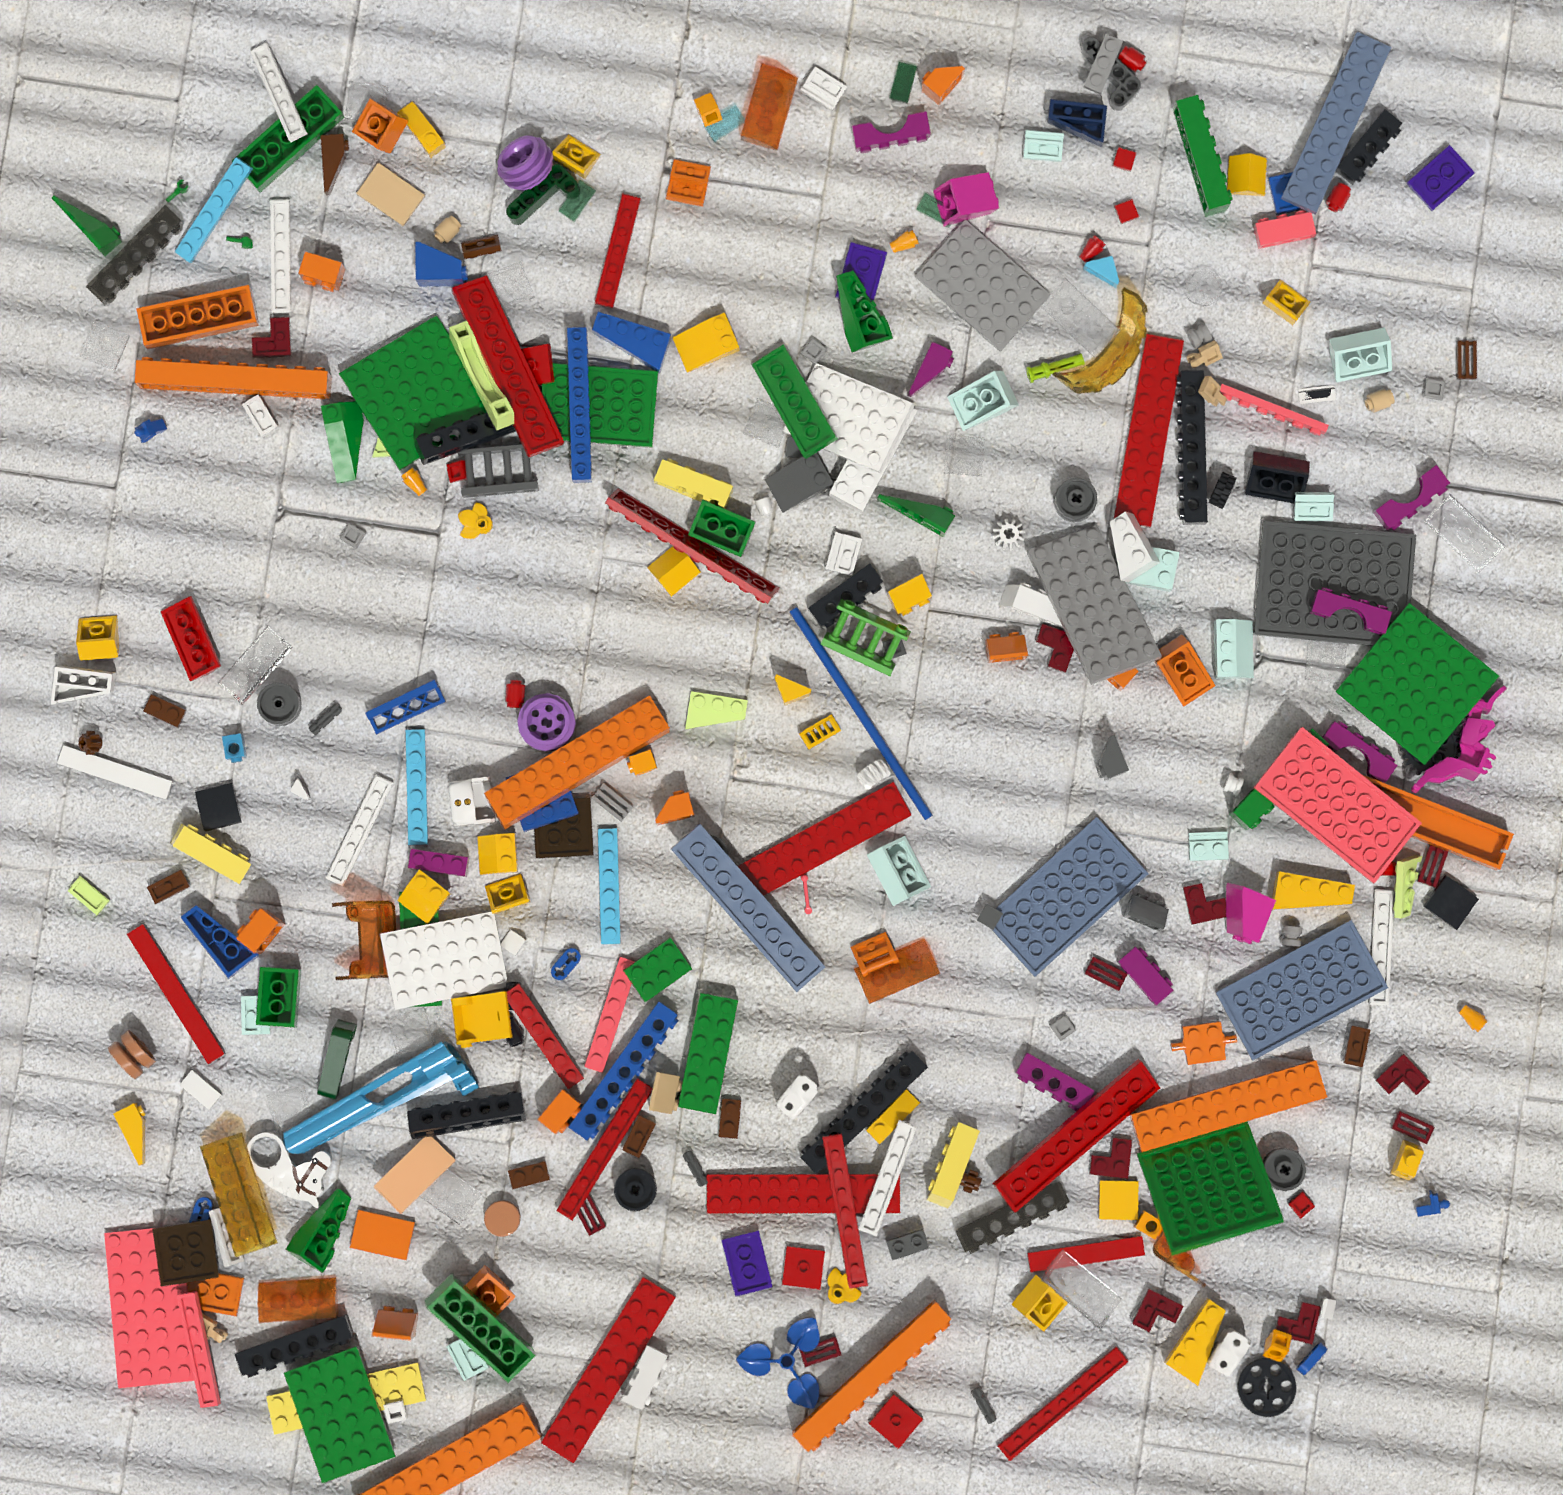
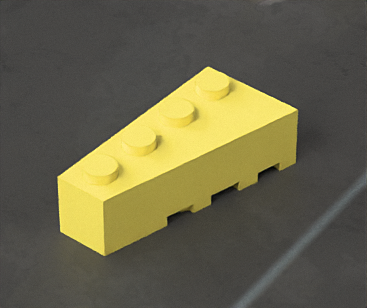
M668 458L667 461L662 459L654 478V483L699 502L705 500L726 509L733 493V486L730 483L713 479L714 477L706 473L700 474L695 472L696 470L689 466H685V468L679 466L678 462Z
M181 823L170 844L240 884L251 866L247 862L249 858L241 853L235 855L231 852V847L224 843L220 846L214 842L216 839L210 835L205 834L203 836L198 833L199 829L191 824L186 826Z
M958 1122L956 1127L952 1126L948 1135L951 1140L949 1145L945 1144L942 1155H944L942 1162H938L935 1169L937 1173L936 1178L931 1180L928 1188L930 1190L927 1198L928 1201L945 1208L950 1207L954 1201L980 1130Z

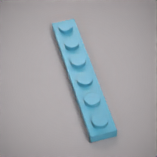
M238 157L234 159L175 250L176 254L189 263L194 261L253 170L251 166Z
M425 729L405 730L408 845H428Z
M617 828L598 829L601 944H621Z

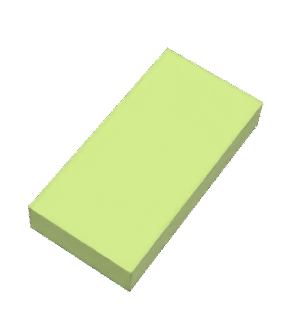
M81 876L68 889V892L96 915H99L110 902L108 898Z

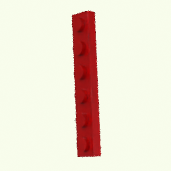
M518 983L506 991L508 1003L567 1089L582 1081L584 1077L521 985Z

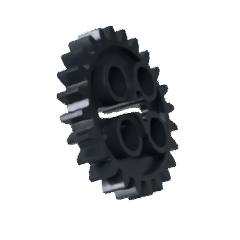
M1452 733L1441 746L1447 748V750L1437 751L1442 755V760L1447 757L1458 759L1456 753H1461V750L1457 749L1459 742H1456V739L1460 735ZM1399 749V751L1405 753L1400 758L1407 759L1404 765H1412L1409 771L1417 769V776L1437 764L1434 760V755L1424 765L1406 749Z

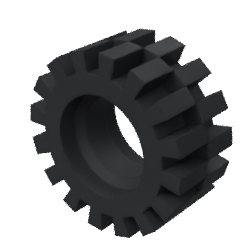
M1222 472L1209 503L1223 509L1237 478Z

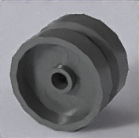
M1071 478L1064 481L1059 486L1054 497V507L1057 514L1069 522L1086 520L1093 513L1097 505V492L1094 486L1082 478ZM1077 498L1079 500V503H1073L1072 499Z
M272 683L260 691L257 698V709L260 716L268 723L276 726H286L293 723L299 717L302 710V701L299 694L291 686L284 683ZM277 701H281V702H282V706H281V707H277V706H278Z
M1285 1148L1273 1149L1262 1160L1273 1189L1280 1191L1294 1190L1305 1179V1161L1293 1150ZM1281 1166L1286 1167V1171L1284 1173L1280 1172V1169H1282Z

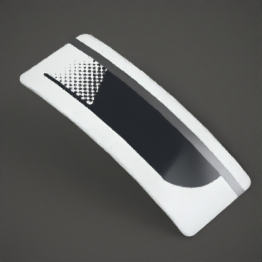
M1334 385L1298 390L1300 404L1336 400Z

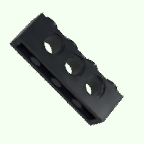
M1384 109L1340 163L1335 172L1352 185L1356 181L1360 183L1366 175L1365 169L1368 166L1370 168L1374 166L1378 160L1376 158L1378 153L1381 152L1383 154L1390 146L1387 142L1391 137L1395 139L1402 131L1400 129L1402 122ZM1378 130H1384L1387 136L1385 138L1380 137L1377 133ZM1366 145H1373L1375 151L1368 152L1366 150ZM1360 159L1363 162V166L1357 167L1354 164V160Z
M868 564L811 605L808 611L821 628L824 626L828 628L836 622L834 619L842 613L839 609L835 613H828L826 611L828 604H834L837 608L841 601V595L847 592L852 595L851 601L859 606L867 600L865 596L870 593L874 595L882 589L883 580L872 565ZM863 581L868 585V588L865 591H860L857 588V583Z

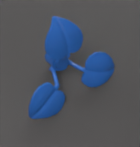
M815 1318L799 1320L789 1328L787 1341L795 1345L790 1354H783L780 1359H770L771 1352L769 1348L764 1344L756 1343L747 1347L736 1358L741 1368L754 1376L768 1374L771 1368L770 1363H779L782 1368L790 1369L797 1379L790 1382L787 1393L790 1400L799 1406L814 1409L819 1399V1384L811 1374H804L800 1378L793 1368L795 1365L793 1355L798 1347L803 1352H809L814 1350L819 1343L820 1334Z

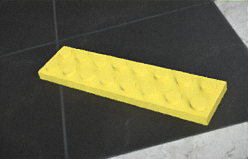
M419 1362L367 1373L380 1411L385 1410L384 1404L403 1400L404 1406L426 1401ZM290 1391L266 1396L274 1435L302 1429Z

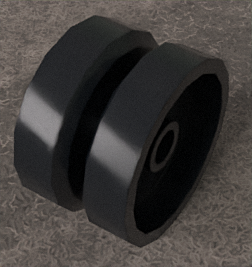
M632 1168L626 1170L618 1177L614 1186L616 1201L621 1207L629 1211L646 1209L653 1203L657 1194V1185L654 1177L644 1169ZM633 1186L639 1187L638 1193L632 1191Z

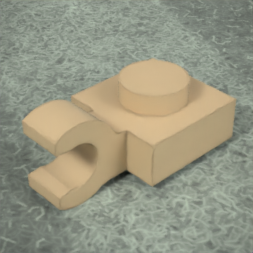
M1215 340L1198 348L1199 353H1191L1186 356L1192 368H1196L1202 363L1208 366L1223 358L1218 343Z
M1205 376L1198 393L1214 406H1217L1218 402L1224 406L1227 398L1219 392L1221 386L1211 376Z
M202 1313L207 1340L213 1338L218 1343H221L222 1340L226 1339L228 1333L222 1329H217L218 1323Z

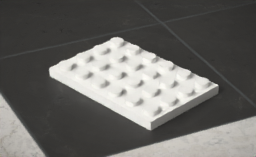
M816 363L806 383L838 438L823 449L873 471L882 473L915 405L905 399ZM785 425L782 431L791 436Z
M492 912L380 934L395 1010L506 987V982H508L495 915Z

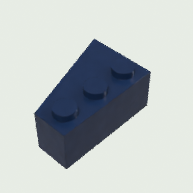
M1050 99L1047 123L1102 148L1107 105Z

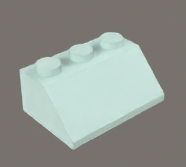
M1385 328L1329 339L1330 357L1336 382L1392 371L1391 340Z
M1216 619L1214 621L1215 679L1254 678L1252 621L1239 619Z
M905 836L867 854L893 906L931 887Z

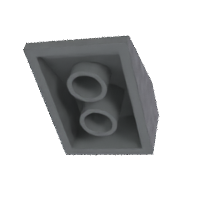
M817 453L807 459L801 457L765 479L782 513L833 487V482Z
M1137 893L1136 896L1131 895L1123 917L1157 931L1164 930L1169 909L1165 908L1166 904L1156 900L1154 903L1147 901L1148 897Z

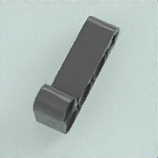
M1093 37L1087 38L1083 42L1081 52L1092 64L1095 61L1094 56L1095 53H1098L1101 43ZM1092 45L1094 46V49H1093V50H1092V49L1087 50V47H1088V46H1089V47L1092 46ZM1116 58L1108 80L1117 89L1112 93L1109 104L1113 110L1120 111L1139 93L1141 82ZM1119 70L1123 76L1117 78L1113 75V72ZM1133 83L1137 89L1131 91L1127 88V84ZM1121 97L1123 99V103H1115L1114 98Z

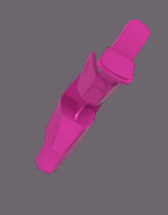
M1506 686L1501 687L1495 692L1488 702L1480 699L1466 716L1458 743L1461 749L1460 757L1458 759L1447 757L1423 773L1424 775L1411 788L1413 793H1418L1427 782L1441 784L1456 776L1474 781L1480 773L1483 775L1488 773L1487 770L1482 768L1491 769L1493 766L1488 758L1495 760L1496 756L1490 753V749L1480 744V742L1488 736V733L1495 727V723L1492 720L1481 719V714H1488L1491 711L1494 701L1508 689Z

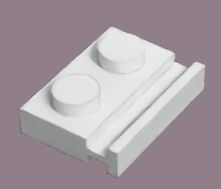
M815 67L800 91L833 111L846 91L847 86Z
M835 532L825 569L852 576L862 539Z

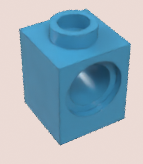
M239 733L222 736L225 759L231 760V763L242 762V758L247 757L244 735ZM233 744H238L240 747L236 754H232L230 751V747Z

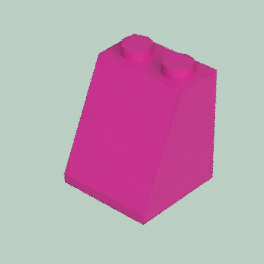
M989 172L949 179L933 190L943 227L985 216L999 209V201L995 195L993 180L990 178Z
M1227 883V933L1233 935L1232 939L1242 943L1245 942L1250 945L1252 942L1260 943L1276 900L1247 887Z

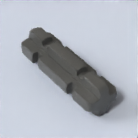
M337 704L330 707V710L320 716L316 723L309 726L312 734L317 735L321 728H325L335 719L334 716H338L342 712Z
M687 1151L683 1154L685 1162H688L687 1165L694 1178L697 1179L698 1186L702 1187L708 1183L707 1178L703 1176V1171L697 1160L694 1159L695 1156L692 1151Z
M980 1387L973 1389L971 1394L974 1399L976 1398V1403L982 1414L985 1415L987 1423L995 1422L997 1418L994 1412L992 1413L987 1399L982 1395V1390Z

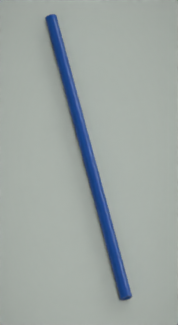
M798 607L791 610L789 613L924 820L932 817L933 815Z

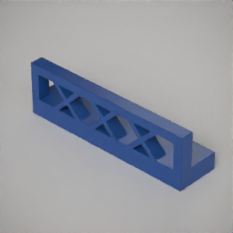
M433 680L367 711L365 714L377 735L446 701L437 682ZM436 690L440 700L434 703L426 701L428 693ZM415 699L422 702L420 710L417 711L409 709L411 701ZM396 708L405 710L403 718L399 720L391 717ZM380 716L388 718L386 725L378 729L374 719Z

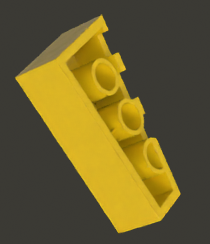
M1279 871L1276 872L1272 899L1276 900L1272 910L1350 905L1353 901L1355 885Z
M1207 1298L1164 1363L1198 1386L1226 1310Z

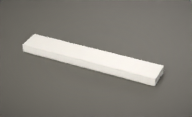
M267 42L250 50L288 140L293 142L307 135L308 133Z
M270 200L271 313L288 314L291 313L290 200Z
M64 745L57 764L166 800L173 781L94 755H86L85 752Z
M378 775L375 776L326 879L344 887L394 784L393 782Z
M1374 889L1371 956L1388 989L1369 998V1005L1389 1006L1394 890Z
M901 1120L898 1121L859 1230L874 1236L878 1235L917 1126Z

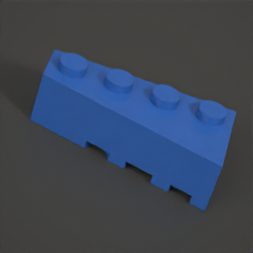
M601 312L597 313L592 329L593 334L661 373L671 341V334Z
M197 905L181 916L182 921L228 980L259 957V954L253 953L238 941L235 935Z

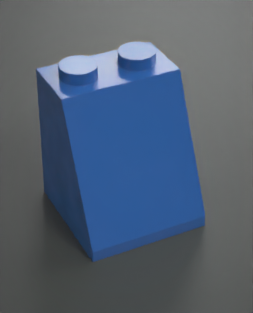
M415 242L416 282L419 287L458 286L468 281V269L463 265L462 260L421 242Z

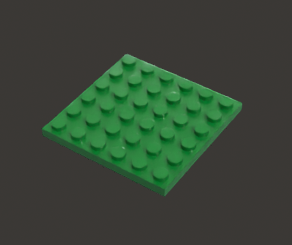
M437 315L339 373L340 378L399 471L420 459L414 446L415 440L420 434H430L439 427H449L458 420L466 421L475 414L480 413L482 415L487 413L451 342L448 332ZM450 435L449 437H450L451 439H454V438H456L457 436H456V435ZM437 441L432 442V444L436 447L441 446V444Z
M1409 603L1387 629L1386 634L1381 636L1335 692L1421 763L1426 765L1500 676Z
M1248 1121L1137 1153L1142 1173L1172 1256L1284 1222Z

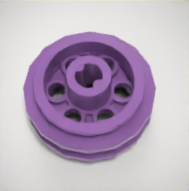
M519 137L507 145L499 155L497 162L498 175L511 189H531L540 184L550 173L553 166L552 150L540 137Z
M548 693L535 695L527 700L520 709L517 721L519 733L524 741L534 749L545 752L558 750L566 745L573 736L576 725L574 712L569 704L561 697ZM547 705H551L553 707V710L551 712H547L545 710ZM534 710L539 711L538 717L532 716ZM558 714H562L564 716V719L562 721L557 720ZM546 718L549 721L552 720V725L549 728L542 726V722ZM532 724L537 726V730L534 732L530 730ZM556 728L562 730L560 735H555L554 731ZM544 733L548 735V739L545 741L541 739V735Z

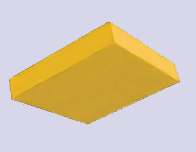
M1099 1180V1219L1138 1220L1139 1181Z

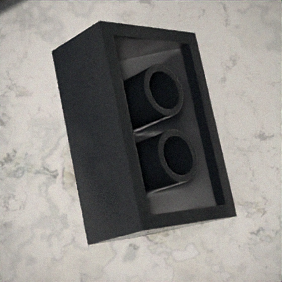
M1253 451L1245 495L1295 504V492H1305L1309 478L1310 461Z

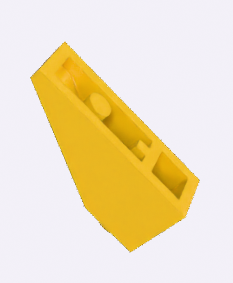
M413 101L397 112L408 120L407 127L430 158L446 148L444 141Z
M906 1089L866 1131L881 1144L895 1130L898 1121H903L920 1102Z
M133 1103L113 1113L140 1166L145 1164L144 1116L146 1113L142 1105L138 1106L137 1103Z

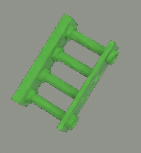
M841 599L837 609L841 610L842 613L833 632H826L821 645L885 675L891 676L896 666L892 658L901 639L907 641L911 631L904 625H896L856 606L850 600ZM850 614L858 618L859 622L851 639L846 641L840 637V633ZM866 623H869L877 628L868 648L863 649L858 646L857 642ZM886 631L893 634L894 637L885 657L876 655L874 651L883 632Z

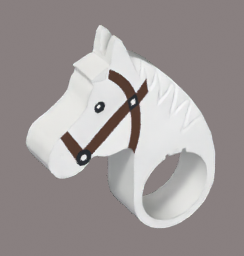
M266 1131L254 1136L248 1143L246 1154L256 1175L272 1189L293 1199L309 1201L315 1208H319L318 1196L324 1191L323 1177L332 1164L331 1154L321 1150L313 1156L311 1161L296 1165L284 1145L283 1138L279 1134ZM271 1137L279 1143L281 1157L276 1166L261 1165L254 1158L253 1146L259 1138Z

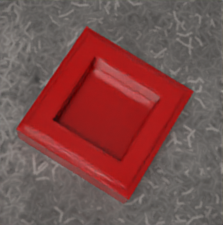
M1118 147L1112 167L1131 172L1136 152Z
M1132 199L1114 206L1121 224L1139 218Z
M1304 1192L1298 1194L1288 1203L1300 1219L1315 1207Z

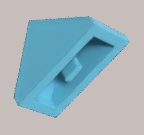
M1113 256L1086 262L1084 270L1115 288L1118 286L1119 278Z

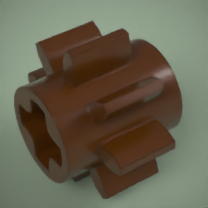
M86 731V734H82L78 741L81 751H86V755H94L95 752H99L103 744L102 738L99 734H95V731Z
M971 1169L969 1173L964 1172L960 1182V1186H963L962 1191L972 1194L973 1190L978 1192L982 1178L978 1177L979 1172Z

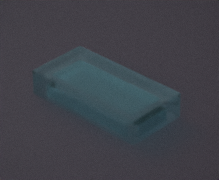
M736 105L721 114L723 120L707 127L704 126L713 142L718 141L746 123Z

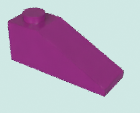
M934 342L931 343L909 390L908 397H913L942 374L946 367H951L954 360L952 350Z

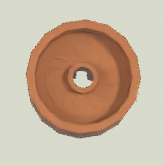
M130 1030L121 1036L124 1046L120 1042H114L108 1047L112 1057L133 1079H137L143 1074L141 1065L150 1068L157 1062L148 1047Z

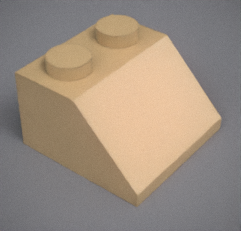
M656 1072L649 1106L650 1111L667 1114L677 1111L679 1100L676 1099V1094L681 1092L683 1084L680 1076Z

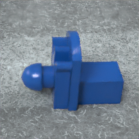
M148 419L138 427H135L134 434L140 437L141 443H146L155 435L167 430L163 419L152 422Z
M1429 1190L1431 1204L1416 1206L1417 1216L1440 1214L1441 1209H1447L1450 1206V1202L1446 1199L1439 1201L1438 1194H1433L1432 1190Z

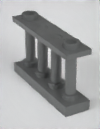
M521 441L519 445L477 449L472 447L458 453L459 457L465 456L467 485H465V488H461L463 498L539 491L538 481L532 479L530 458H528ZM522 451L524 471L522 483H515L513 480L510 452ZM503 453L505 481L500 485H496L493 479L491 454ZM473 455H484L486 476L484 486L477 487V484H475Z

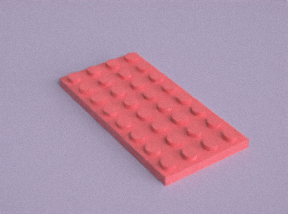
M1303 727L1298 729L1253 787L1373 884H1375L1422 824Z
M153 1228L104 1233L118 1388L194 1381L176 1296L179 1293L188 1292L187 1283L161 1287Z

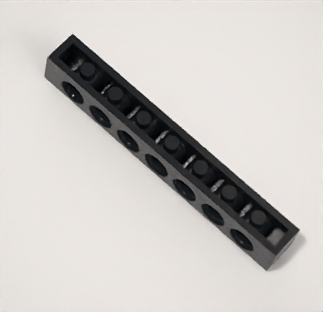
M1204 370L1181 371L1179 376H1176V388L1179 387L1180 395L1176 397V404L1180 406V414H1177V425H1180L1181 433L1177 434V443L1181 444V452H1178V463H1181V471H1178V481L1182 482V490H1179V501H1182V509H1179V519L1183 520V525H1206L1208 523L1205 399L1198 393L1204 379ZM1186 387H1192V388H1194L1195 394H1194V395H1188V394H1186L1185 388H1186ZM1186 406H1193L1195 414H1188ZM1189 424L1194 425L1196 432H1187L1186 426ZM1187 444H1194L1196 446V451L1189 452L1187 450ZM1187 463H1195L1197 470H1188ZM1189 481H1194L1197 484L1196 490L1188 488L1187 484ZM1188 501H1196L1198 508H1189Z
M906 1050L898 1058L900 1062L896 1066L890 1065L884 1071L886 1075L882 1079L878 1077L871 1084L873 1088L868 1093L864 1090L857 1097L858 1102L854 1106L852 1104L848 1105L842 1111L844 1115L840 1119L836 1117L829 1124L831 1128L826 1133L822 1130L815 1137L816 1142L812 1146L808 1144L800 1151L802 1153L800 1158L815 1174L827 1165L826 1154L818 1156L815 1153L817 1146H824L823 1136H828L832 1132L842 1133L845 1147L928 1068L913 1051L909 1053ZM907 1065L910 1068L908 1076L900 1075L899 1069L901 1066ZM890 1078L896 1081V1087L892 1090L887 1089L885 1086V1082ZM874 1092L882 1094L881 1102L874 1103L871 1096ZM865 1105L868 1107V1114L866 1116L858 1115L857 1109L859 1106ZM848 1118L854 1121V1127L850 1130L845 1129L843 1126V1122Z

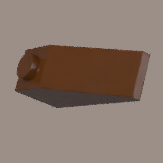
M344 134L321 135L323 181L326 196L331 194L347 157L346 151H349V140L345 139Z

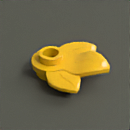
M476 502L473 510H463L458 513L459 521L464 525L460 533L461 537L475 539L480 534H487L492 530L493 521L488 517L487 508L483 504ZM485 521V526L481 527V522Z
M837 1268L830 1272L827 1278V1283L830 1287L828 1299L832 1303L841 1304L844 1301L852 1303L860 1298L862 1293L858 1289H849L846 1273L842 1275ZM839 1291L841 1296L836 1297L834 1292Z

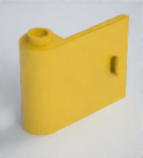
M506 991L451 999L456 1045H461V1048L472 1047V1043L512 1038Z

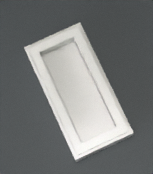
M194 1070L180 1084L181 1087L208 1110L222 1096L221 1093Z

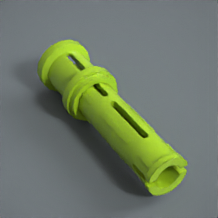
M1080 353L1048 364L1047 362H1041V365L1031 368L1028 366L1026 367V373L1029 382L1034 383V380L1044 377L1047 379L1051 377V374L1085 365L1083 355Z

